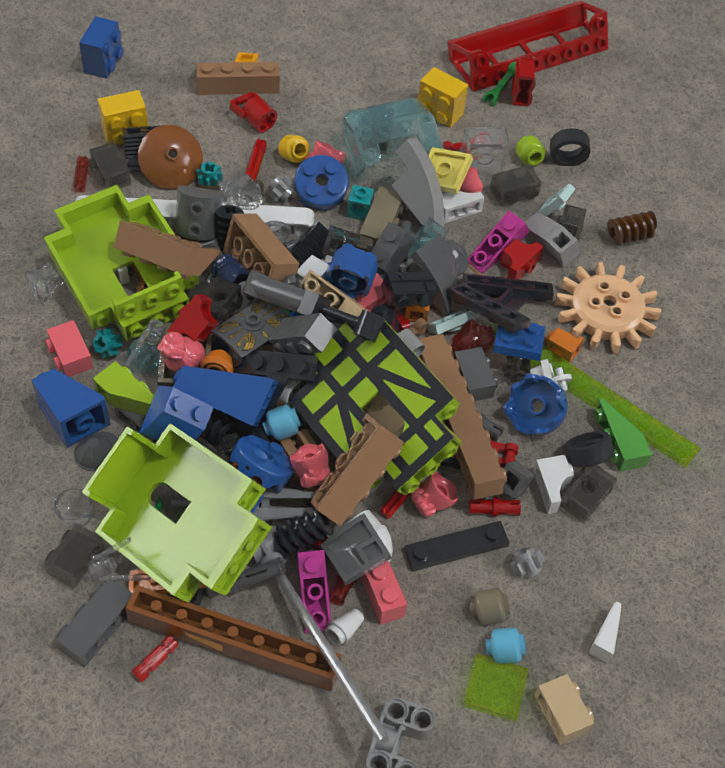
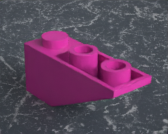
M508 211L468 257V263L482 274L501 260L502 251L515 239L522 241L530 232L526 223L511 211Z
M324 550L296 552L301 600L321 632L328 628V623L331 622Z

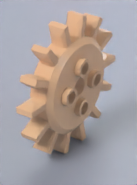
M598 262L594 276H589L584 268L579 266L575 276L580 283L578 284L564 277L561 284L562 289L573 295L557 293L555 305L571 307L570 310L560 312L558 322L563 323L574 320L577 325L572 329V336L577 338L583 332L591 335V350H595L600 343V339L610 340L613 353H618L621 346L620 339L626 338L637 349L642 339L636 333V330L652 337L657 327L644 320L658 321L661 315V309L645 307V304L655 302L658 295L657 292L651 291L641 294L638 289L641 288L645 277L640 275L632 282L627 281L623 278L625 274V266L623 265L619 266L615 275H609L605 273L603 262ZM610 300L615 305L608 306L603 301Z

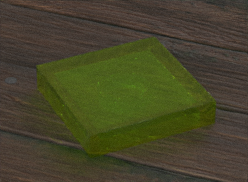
M476 653L463 707L517 722L529 668L513 663H496L492 657Z

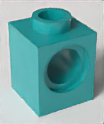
M353 185L348 199L347 217L365 221L374 200V189Z

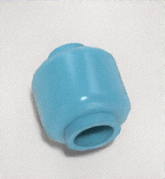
M286 404L267 411V421L263 422L267 436L273 435L277 441L296 435L299 430L298 427L301 426L296 409L290 408Z
M515 627L494 629L491 633V639H486L487 655H493V659L497 664L519 663L522 656L526 655L524 633L520 634L519 630Z

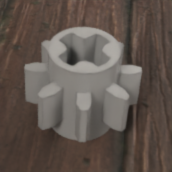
M278 175L268 186L272 191L269 196L276 202L279 199L285 202L295 191L291 187L294 182L287 175L283 179Z
M523 546L513 553V562L510 564L515 574L520 573L524 578H531L541 572L542 562L545 560L540 550L535 551L531 546Z

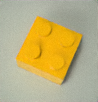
M433 67L420 80L417 110L423 115H427L437 120L440 124L451 128L464 114L468 84Z
M139 90L98 99L102 130L108 146L123 143L122 128L148 127L146 106Z

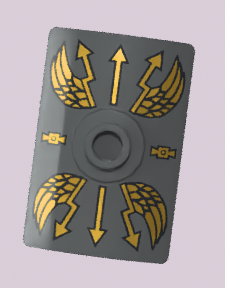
M257 300L212 329L211 332L226 342L240 358H243L267 342L283 318L292 316L282 307Z

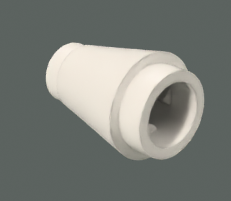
M353 609L329 622L328 628L325 629L328 640L335 646L346 644L364 621L362 613L357 609Z

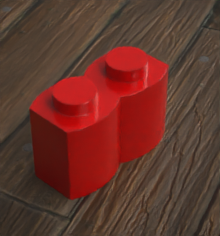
M519 59L515 65V76L512 80L513 106L529 107L532 102V91L536 85L534 60Z

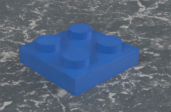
M530 323L529 328L517 333H511L498 325L493 353L540 361L545 326Z

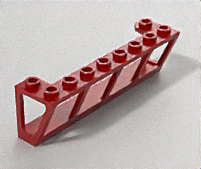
M584 1L571 3L447 41L449 60L473 92L497 85L499 80L507 73L509 65L512 62L517 63L519 59L534 60L535 72L608 50L607 11ZM587 10L596 13L589 22L587 21ZM582 26L589 32V35L567 42L559 34ZM549 36H554L560 43L532 52L526 45ZM520 46L526 53V55L500 63L492 55ZM469 61L470 77L460 64Z

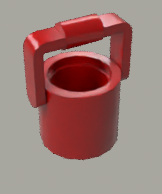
M254 92L241 95L230 101L229 109L260 133L271 129L276 123L277 112Z

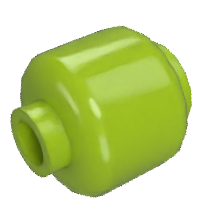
M533 135L521 138L515 147L516 155L526 166L538 165L545 158L546 150L544 145Z

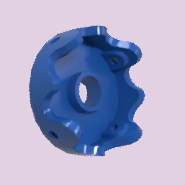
M315 155L304 160L298 167L294 179V189L301 204L307 208L315 207L322 211L340 205L345 198L349 185L348 174L344 166L335 158L327 155ZM325 177L328 183L320 186L316 183V178Z
M526 374L522 380L511 386L509 401L503 405L504 412L511 420L515 429L528 435L543 436L555 431L562 424L566 417L568 402L563 388L556 381L542 375ZM541 399L543 408L540 412L536 413L533 405L535 401Z
M254 435L240 438L231 452L230 461L237 462L239 471L249 478L252 476L260 477L264 488L276 485L275 490L278 493L282 491L293 474L289 457L284 453L283 447L277 443H270Z

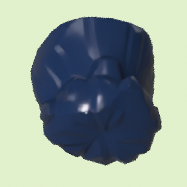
M224 254L222 257H219L211 269L216 286L223 294L229 293L235 285L246 281L249 276L246 268L238 263V260L230 254Z

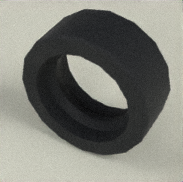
M567 128L555 133L550 139V156L560 166H577L585 162L590 156V139L583 130ZM568 144H576L581 146L580 148L573 151H563L559 149L562 146Z
M603 431L588 432L575 436L567 441L564 446L568 462L573 467H590L609 460L615 452L611 436Z

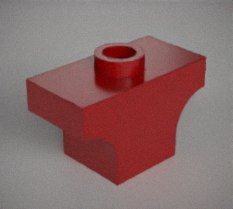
M518 239L511 242L502 251L500 265L509 272L507 278L520 279L526 273L530 274L536 267V263L540 261L544 246L538 242L525 244Z
M196 294L189 304L180 309L178 318L167 332H178L182 336L188 335L193 341H205L212 333L211 330L219 324L213 318L210 311L213 301L207 295Z

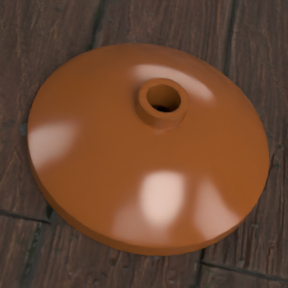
M162 125L149 131L142 139L138 149V163L148 181L159 188L173 190L178 189V185L187 186L196 179V170L201 169V164L203 163V153L198 140L188 130L176 125ZM169 151H174L176 153V157H170Z

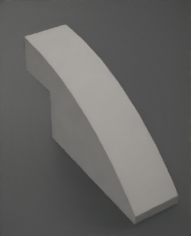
M418 138L407 139L395 152L408 169L392 184V187L430 236H434L444 231V205L438 176L433 163Z

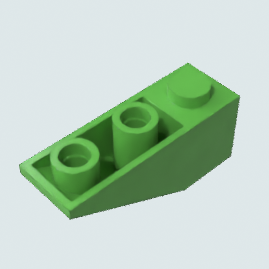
M603 398L599 399L594 410V418L597 423H600L602 431L607 432L611 436L615 451L611 457L612 463L617 465L619 472L647 467L652 454L644 434Z

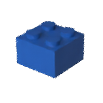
M95 16L79 41L84 73L107 79L110 72L115 70L116 62L122 58L124 48L121 46L122 33L119 31V23L117 21Z

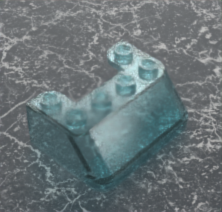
M407 98L347 112L342 118V127L356 176L360 175L366 168L378 164L381 159L378 143L417 135L418 140L427 153H430L432 147L443 149L433 114L416 98Z

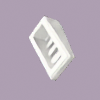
M619 602L613 604L589 650V654L605 663H609L615 651L621 613V603Z

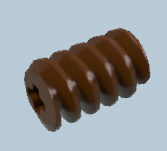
M653 211L632 214L631 216L626 215L623 218L609 219L607 223L608 233L617 245H621L622 241L626 244L630 240L637 242L638 238L645 240L646 236L651 239L654 237L657 227V219Z

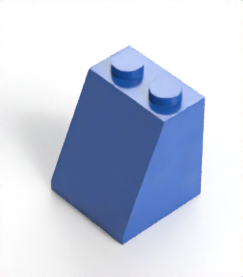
M55 369L41 373L31 380L40 409L66 448L81 441V438L92 435L111 425L106 400L98 392Z

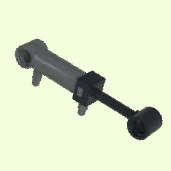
M253 270L250 271L242 293L252 298L274 304L301 315L321 313L326 318H333L355 327L353 334L376 343L385 318L366 310H362L358 317L330 307L331 300L319 293L307 289L303 290Z

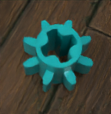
M214 162L202 163L201 169L196 170L199 185L218 186V181H223L221 166H217Z
M113 328L96 331L97 336L92 340L94 351L101 353L102 358L118 355V350L123 346L120 334L113 333Z

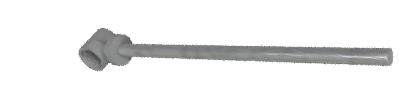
M270 532L251 558L255 566L276 560L277 558H281L285 564V559L279 553L276 541ZM286 575L275 576L274 578L375 738L379 744L386 743L389 740V736Z

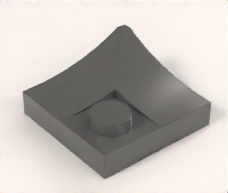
M364 513L340 528L321 544L322 550H324V553L345 585L350 584L392 559L391 554Z

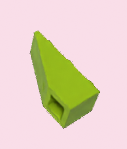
M115 361L93 378L95 391L103 395L109 405L147 415L154 394L150 392L149 387L143 381L139 382L135 379L132 372L126 366L122 367Z

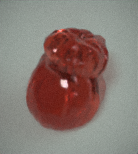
M469 319L464 324L462 330L454 335L451 345L452 352L455 353L456 351L482 347L484 353L488 352L494 343L492 326H480L475 319Z

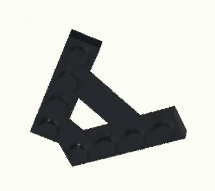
M463 273L462 283L448 287L446 296L455 300L457 304L471 309L473 313L480 314L490 322L504 327L506 331L517 333L529 328L531 322L529 317L518 312L529 299H534L538 302L552 301L554 291L552 283ZM486 294H489V295L494 296V297H499V298H498L497 300H495V299H493V298L487 296Z
M230 347L229 355L232 358L233 373L265 376L266 378L279 381L258 427L226 414L230 418V422L236 423L235 430L240 438L254 435L272 443L274 442L271 436H267L263 426V422L267 421V411L274 409L290 379L315 382L318 357L253 350L243 358H240Z

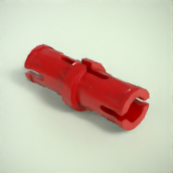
M498 497L475 500L470 498L469 514L492 515V517H497L498 515L520 516L521 505L519 504L521 501L499 500Z

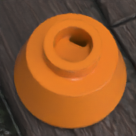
M224 350L211 351L200 363V367L203 369L233 373L232 358Z

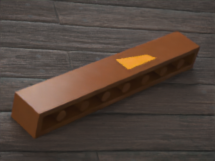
M136 585L125 608L128 622L170 635L174 638L332 692L337 676L318 646ZM336 653L337 657L341 661L342 654Z

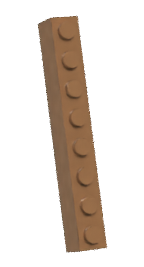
M443 334L419 338L425 345V350L419 358L461 404L457 408V412L451 418L445 419L443 423L462 441L455 455L473 499L503 494L504 483L507 482L506 471L503 467L500 468L497 450L491 447L490 434L482 426L481 413L479 411L476 412L474 397L467 391L465 377L460 375L459 363L452 356L451 344L446 342Z

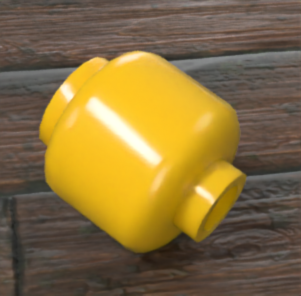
M294 134L284 136L278 146L280 156L285 161L293 163L304 161L310 151L307 140L302 136Z

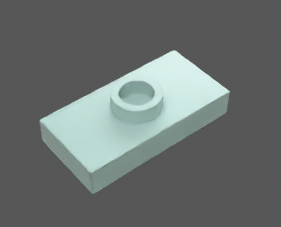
M571 184L566 185L546 200L538 212L547 216L554 210L556 212L560 211L575 188Z
M462 309L426 326L428 332L432 334H441L446 331L454 332L461 329L460 325L478 317L471 309Z

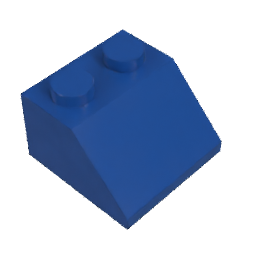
M158 386L139 433L158 441L161 434L171 423L193 439H196L205 431L214 407L174 387Z

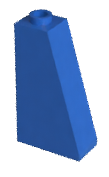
M183 366L182 369H179L173 379V383H175L174 388L232 417L257 427L279 382L266 377Z

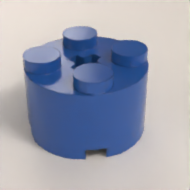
M343 244L341 248L335 251L325 275V280L351 298H356L357 295L362 294V297H365L370 292L378 270L377 257L375 254L357 249L351 244Z

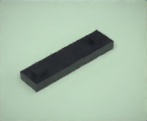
M497 521L405 545L404 551L410 568L414 572L509 546L510 542L502 522Z

